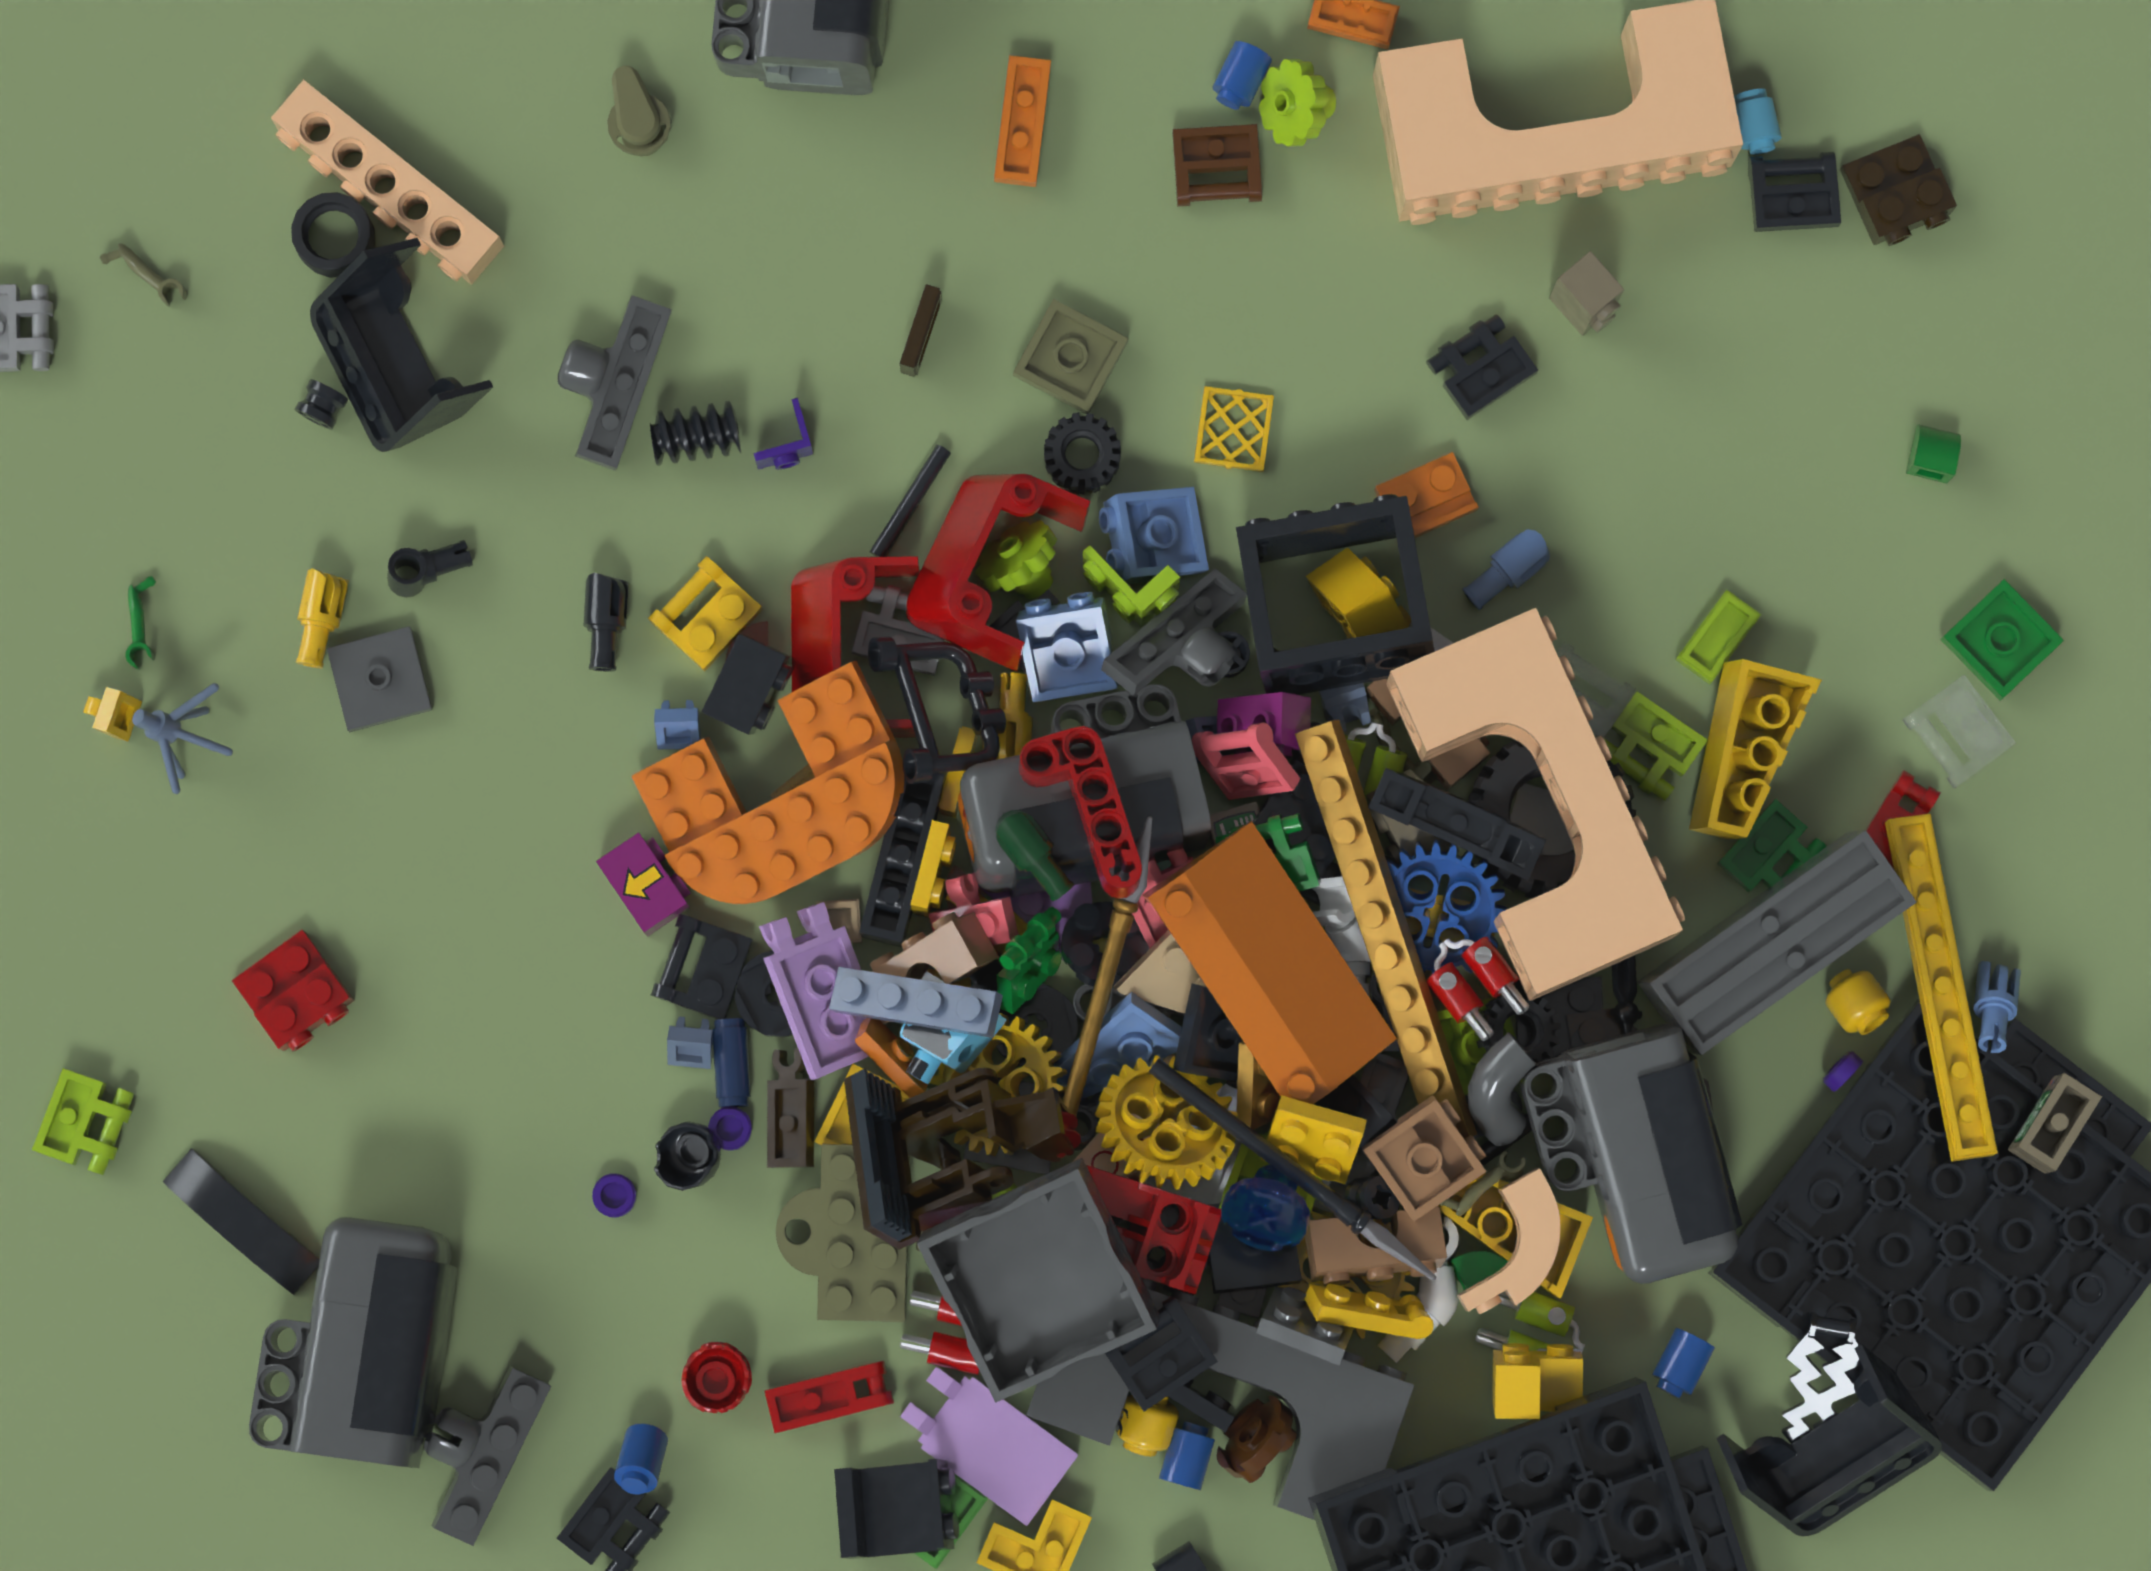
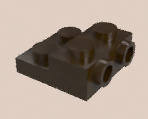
M1920 134L1844 164L1840 168V172L1873 245L1884 241L1887 242L1888 246L1898 244L1912 236L1911 230L1923 225L1926 226L1927 230L1937 228L1951 220L1949 215L1957 207L1941 169H1935Z

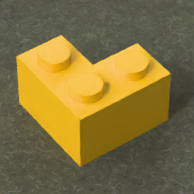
M1348 547L1306 575L1321 606L1341 625L1348 639L1400 630L1409 627L1411 624V617L1401 605L1397 606L1395 599L1399 597V593L1386 575L1379 578V573L1372 562L1366 556L1359 559Z
M1507 1343L1503 1344V1350H1493L1492 1403L1496 1419H1540V1411H1555L1554 1407L1583 1397V1356L1581 1351H1573L1572 1345L1550 1344L1547 1345V1351H1529V1345Z

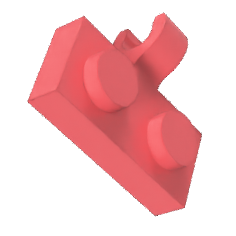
M974 873L959 875L957 878L946 880L948 896L957 907L929 913L932 926L935 921L952 912H955L958 918L974 912L993 946L1009 943L1015 935H1019L1010 897L980 902L978 883Z

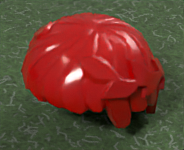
M708 1342L701 1345V1348L690 1355L687 1364L683 1368L681 1382L685 1397L692 1406L702 1412L717 1414L718 1412H728L729 1409H734L742 1402L751 1387L752 1372L749 1361L736 1347L724 1342Z

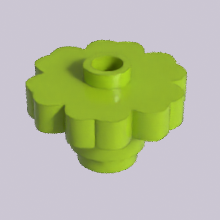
M1284 59L1280 67H1270L1268 69L1266 77L1261 83V91L1265 97L1259 104L1264 129L1273 130V139L1277 144H1284L1288 147L1303 146L1307 139H1315L1319 136L1321 128L1326 123V119L1330 118L1335 111L1336 96L1331 87L1325 85L1323 76L1314 75L1313 64L1309 61Z
M1042 520L1036 521L1031 525L1024 521L1008 528L1003 532L999 540L992 541L986 546L984 552L978 557L977 561L980 566L976 569L975 574L990 592H995L1000 588H1003L1004 591L1014 589L1016 593L1023 594L1027 599L1036 598L1046 592L1053 583L1051 567L1048 563L1056 553L1053 546L1058 539Z

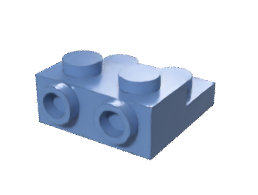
M1194 487L1120 493L1103 502L1104 508H1101L1099 512V525L1103 533H1109L1112 548L1107 552L1106 562L1127 584L1150 582L1167 565L1179 576L1202 574L1209 570Z
M1080 592L1067 597L1068 603L1052 606L1050 599H1037L1026 603V610L1019 611L1016 623L1019 638L1025 642L1023 657L1033 702L1118 688L1119 684L1101 670L1104 659L1112 653V635L1104 597L1094 599L1092 592Z

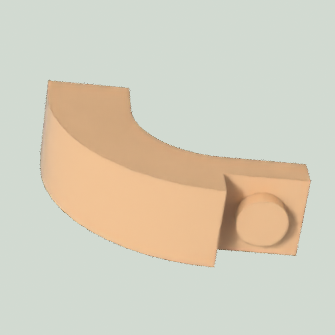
M1535 1168L1498 1189L1516 1224L1517 1240L1515 1249L1509 1261L1499 1271L1457 1294L1466 1311L1469 1312L1476 1308L1478 1314L1488 1311L1502 1302L1499 1294L1504 1291L1511 1303L1517 1305L1530 1296L1548 1275L1558 1251L1561 1228L1555 1196L1540 1168Z

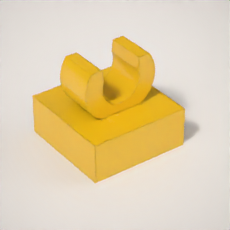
M106 687L102 700L88 696L83 713L95 716L92 728L113 738L129 742L134 727L132 718L134 713L140 709L142 701L120 690Z

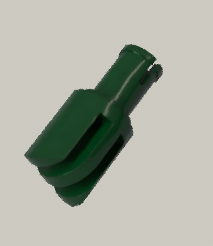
M1010 810L1004 813L998 819L995 828L996 839L1000 847L1018 871H1030L1048 893L1052 902L1059 899L1073 888L1075 884L1069 880L1062 868L1052 857L1054 843L1030 814L1022 810Z

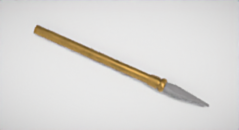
M1151 816L1147 817L1143 831L1135 844L1142 864L1139 887L1133 895L1127 898H1115L1113 901V907L1116 910H1112L1109 935L1063 1097L1067 1112L1077 1116L1126 935L1130 932L1135 917L1132 913L1138 911L1139 905L1137 902L1147 887L1152 829ZM1121 870L1119 874L1121 881H1127L1129 873H1124Z

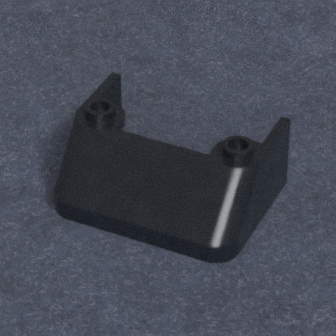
M418 238L364 250L318 296L310 309L312 326L372 445L381 452L401 448L461 418L493 388L490 380L464 387L453 377H445L435 381L400 310L408 303L412 287L410 279L405 274L401 265L421 246Z
M1863 1344L1854 1348L1864 1368L1854 1383V1391L1859 1401L1799 1440L1789 1444L1779 1437L1764 1436L1754 1441L1752 1446L1744 1450L1724 1433L1716 1438L1740 1493L1798 1536H1810L1823 1531L1935 1459L1942 1450V1443L1934 1427L1895 1371Z

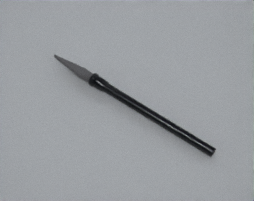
M1158 1058L1149 1070L1151 1075L1335 1213L1334 1216L1347 1227L1351 1225L1352 1233L1356 1235L1361 1233L1376 1247L1428 1278L1436 1280V1276L1395 1236L1371 1219L1372 1215L1369 1211L1361 1212V1207L1347 1198L1345 1200Z

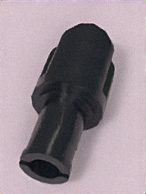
M598 573L588 575L585 586L583 626L589 632H592L589 670L613 672L617 670V634L622 633V630L626 629L629 584L625 580Z

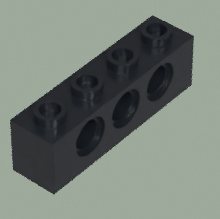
M933 773L929 782L915 784L908 783L904 776V791L900 794L898 806L894 814L896 817L884 835L859 931L862 938L902 947L900 944L906 940L913 913L910 904L932 820L936 821L938 817V806L946 780L944 774Z

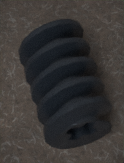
M725 401L723 414H718L713 403L708 404L705 417L701 416L695 405L691 406L689 419L683 417L679 408H674L672 421L668 422L662 410L657 411L655 424L650 423L651 440L657 466L662 464L665 452H667L673 463L679 462L681 450L685 451L690 461H695L698 448L700 447L707 459L713 457L715 445L719 446L724 456L730 455L732 443L736 444L741 453L736 412L730 401Z

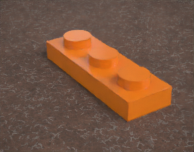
M1009 55L994 182L1030 187H1036L1051 60Z

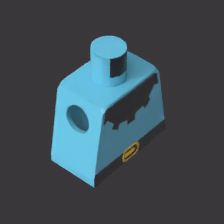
M927 971L922 980L944 983L943 980ZM1000 1014L998 1015L994 1036L1007 1020ZM903 1024L900 1031L902 1039L919 1049L906 1072L926 1084H929L941 1063L960 1074L965 1072L992 1040L989 1037Z

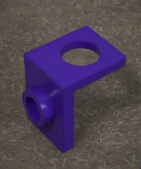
M798 398L791 400L802 440L753 453L758 470L774 465L776 470L791 468L800 463L799 458L813 455Z

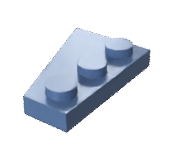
M1133 992L1129 993L1103 1018L1081 1100L1103 1091L1112 1074L1119 1076L1122 1066L1125 1064L1133 1069L1137 1059L1142 1058L1150 1067L1155 1055H1158L1163 1061V1058L1176 1053L1182 1027ZM1080 1038L1062 1053V1057L1053 1064L1054 1067L1067 1070L1066 1075L1057 1078V1084L1067 1087Z

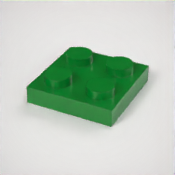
M2005 579L1940 639L1999 701L2007 696L2064 641Z

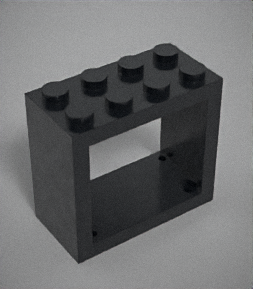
M1386 494L1376 497L1373 502L1356 505L1352 502H1343L1333 505L1330 510L1313 513L1310 510H1299L1289 514L1288 518L1277 520L1256 518L1246 522L1244 526L1236 527L1259 671L1266 694L1285 692L1301 695L1388 679L1391 670L1435 652L1407 496L1398 497L1394 494ZM1397 538L1411 616L1409 627L1279 651L1273 647L1260 563Z

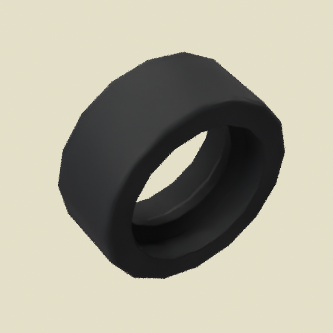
M338 192L321 193L308 199L297 210L291 225L292 243L303 263L315 273L329 278L338 277L364 250L372 249L376 244L375 228L365 208L353 197ZM328 211H339L349 215L358 227L356 246L349 254L339 259H327L319 256L309 243L311 224L318 216Z

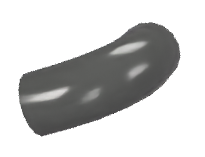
M1510 1032L1496 1042L1477 1063L1468 1085L1469 1112L1478 1129L1495 1146L1508 1145L1522 1134L1526 1125V1118L1524 1113L1511 1100V1093L1518 1082L1538 1066Z

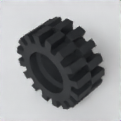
M1073 413L1071 418L1066 419L1063 417L1058 420L1056 427L1052 426L1049 436L1044 444V460L1047 473L1051 474L1052 481L1057 486L1061 484L1064 486V490L1068 492L1075 490L1078 491V494H1085V491L1089 490L1095 493L1100 491L1101 486H1107L1119 469L1121 458L1120 440L1117 439L1115 429L1113 427L1110 428L1107 425V421L1102 417L1098 420L1091 413H1087L1086 416ZM1079 438L1093 441L1099 450L1097 462L1087 469L1073 467L1065 455L1068 445Z
M1518 991L1529 1005L1526 1012L1523 1010L1524 1013L1521 1016L1525 1017L1532 1027V1038L1524 1049L1536 1063L1544 1061L1546 1058H1551L1555 1053L1552 1047L1559 1045L1560 1037L1555 1036V1031L1561 1030L1560 1022L1554 1023L1552 1018L1557 1013L1554 1008L1547 1009L1545 1005L1548 1001L1543 997L1529 1001L1526 993ZM1503 995L1498 996L1497 999L1490 1000L1485 1005L1487 1009L1480 1011V1014L1494 1031V1034L1491 1037L1488 1036L1487 1040L1476 1041L1478 1048L1484 1047L1486 1050L1483 1056L1496 1042L1504 1037L1503 1027L1506 1020L1516 1014Z

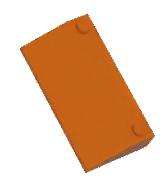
M1252 821L1142 894L1145 900L1156 910L1280 1097L1282 1095L1314 1104L1332 1092L1397 1039Z

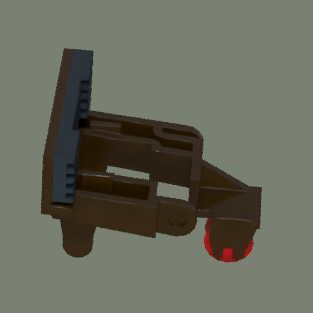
M991 1068L971 1070L903 1102L901 1090L896 1087L892 1088L891 1084H886L878 1076L874 1077L873 1073H868L866 1069H862L844 1079L864 1230L898 1249L918 1242L922 1231L992 1200L993 1194L1008 1189L1014 1183L1013 1173L1007 1167L998 1166L985 1170L968 1159L961 1161L960 1152L942 1137L962 1129L974 1134L987 1128L988 1138L1013 1153L1025 1147L1027 1151L1040 1159L1052 1162H1059L1066 1155H1073L1074 1149L1081 1142L1080 1134L1074 1131L1078 1126V1119L1075 1115L1067 1112V1107L1060 1098L1057 1089L1052 1087L1044 1092L1011 1098V1093L998 1086L997 1072ZM908 1156L932 1164L941 1170L912 1183Z

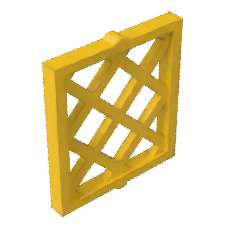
M1204 386L1194 463L1223 466L1226 469L1237 468L1264 472L1274 396L1244 392L1241 389L1229 390ZM1216 394L1231 396L1234 400L1221 408L1213 396ZM1245 398L1261 400L1263 404L1253 412H1250L1242 400ZM1209 401L1217 412L1205 421L1207 403ZM1238 405L1246 417L1234 425L1226 415V412ZM1267 409L1263 428L1255 417ZM1221 417L1230 429L1217 437L1209 425ZM1251 421L1259 433L1247 441L1238 429ZM1205 430L1213 441L1201 450L1203 432ZM1234 433L1242 446L1230 454L1222 444V441ZM1263 438L1259 457L1251 446ZM1217 446L1226 458L1223 460L1209 459L1205 454ZM1247 450L1255 462L1253 464L1238 463L1234 458Z

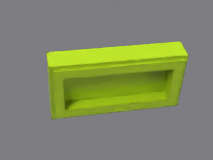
M1726 590L1675 660L1710 685L1723 668V664L1729 660L1761 614Z

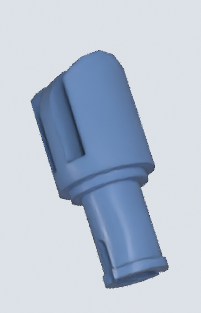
M1529 529L1517 534L1490 556L1492 558L1490 562L1492 566L1462 590L1475 607L1480 610L1483 608L1482 606L1507 586L1518 589L1549 561L1550 552L1544 538L1537 531Z
M1981 961L1977 969L1974 1012L1981 1019L1978 1046L1986 1052L1988 1040H1992L1990 1053H2000L2007 1046V1023L2017 1015L2021 970L2015 968L2008 980V966L1997 964L1989 984L1991 962Z

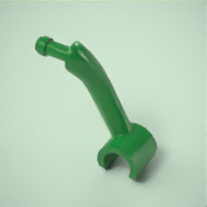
M148 576L146 580L135 587L131 584L128 588L132 644L127 648L125 657L127 662L137 670H140L134 661L137 651L146 650L147 655L153 661L155 660L153 650L146 645L144 610L139 595L157 583L153 576Z

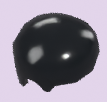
M686 1121L671 1126L655 1145L657 1164L654 1167V1171L667 1187L684 1191L703 1186L714 1177L719 1168L721 1152L718 1138L704 1124Z

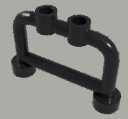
M890 636L871 638L868 644L870 667L874 672L893 671L895 669L919 748L907 749L903 756V772L908 783H927L931 780L933 773L966 771L969 767L997 759L1000 751L998 734H1002L1005 731L1006 717L1001 708L989 709L986 697H991L994 691V680L989 671L977 672L976 665L970 654L954 643L926 642L896 645L894 639ZM948 659L957 665L961 675L960 692L963 698L969 700L973 712L971 719L972 729L975 735L981 737L983 743L981 751L940 755L910 661Z

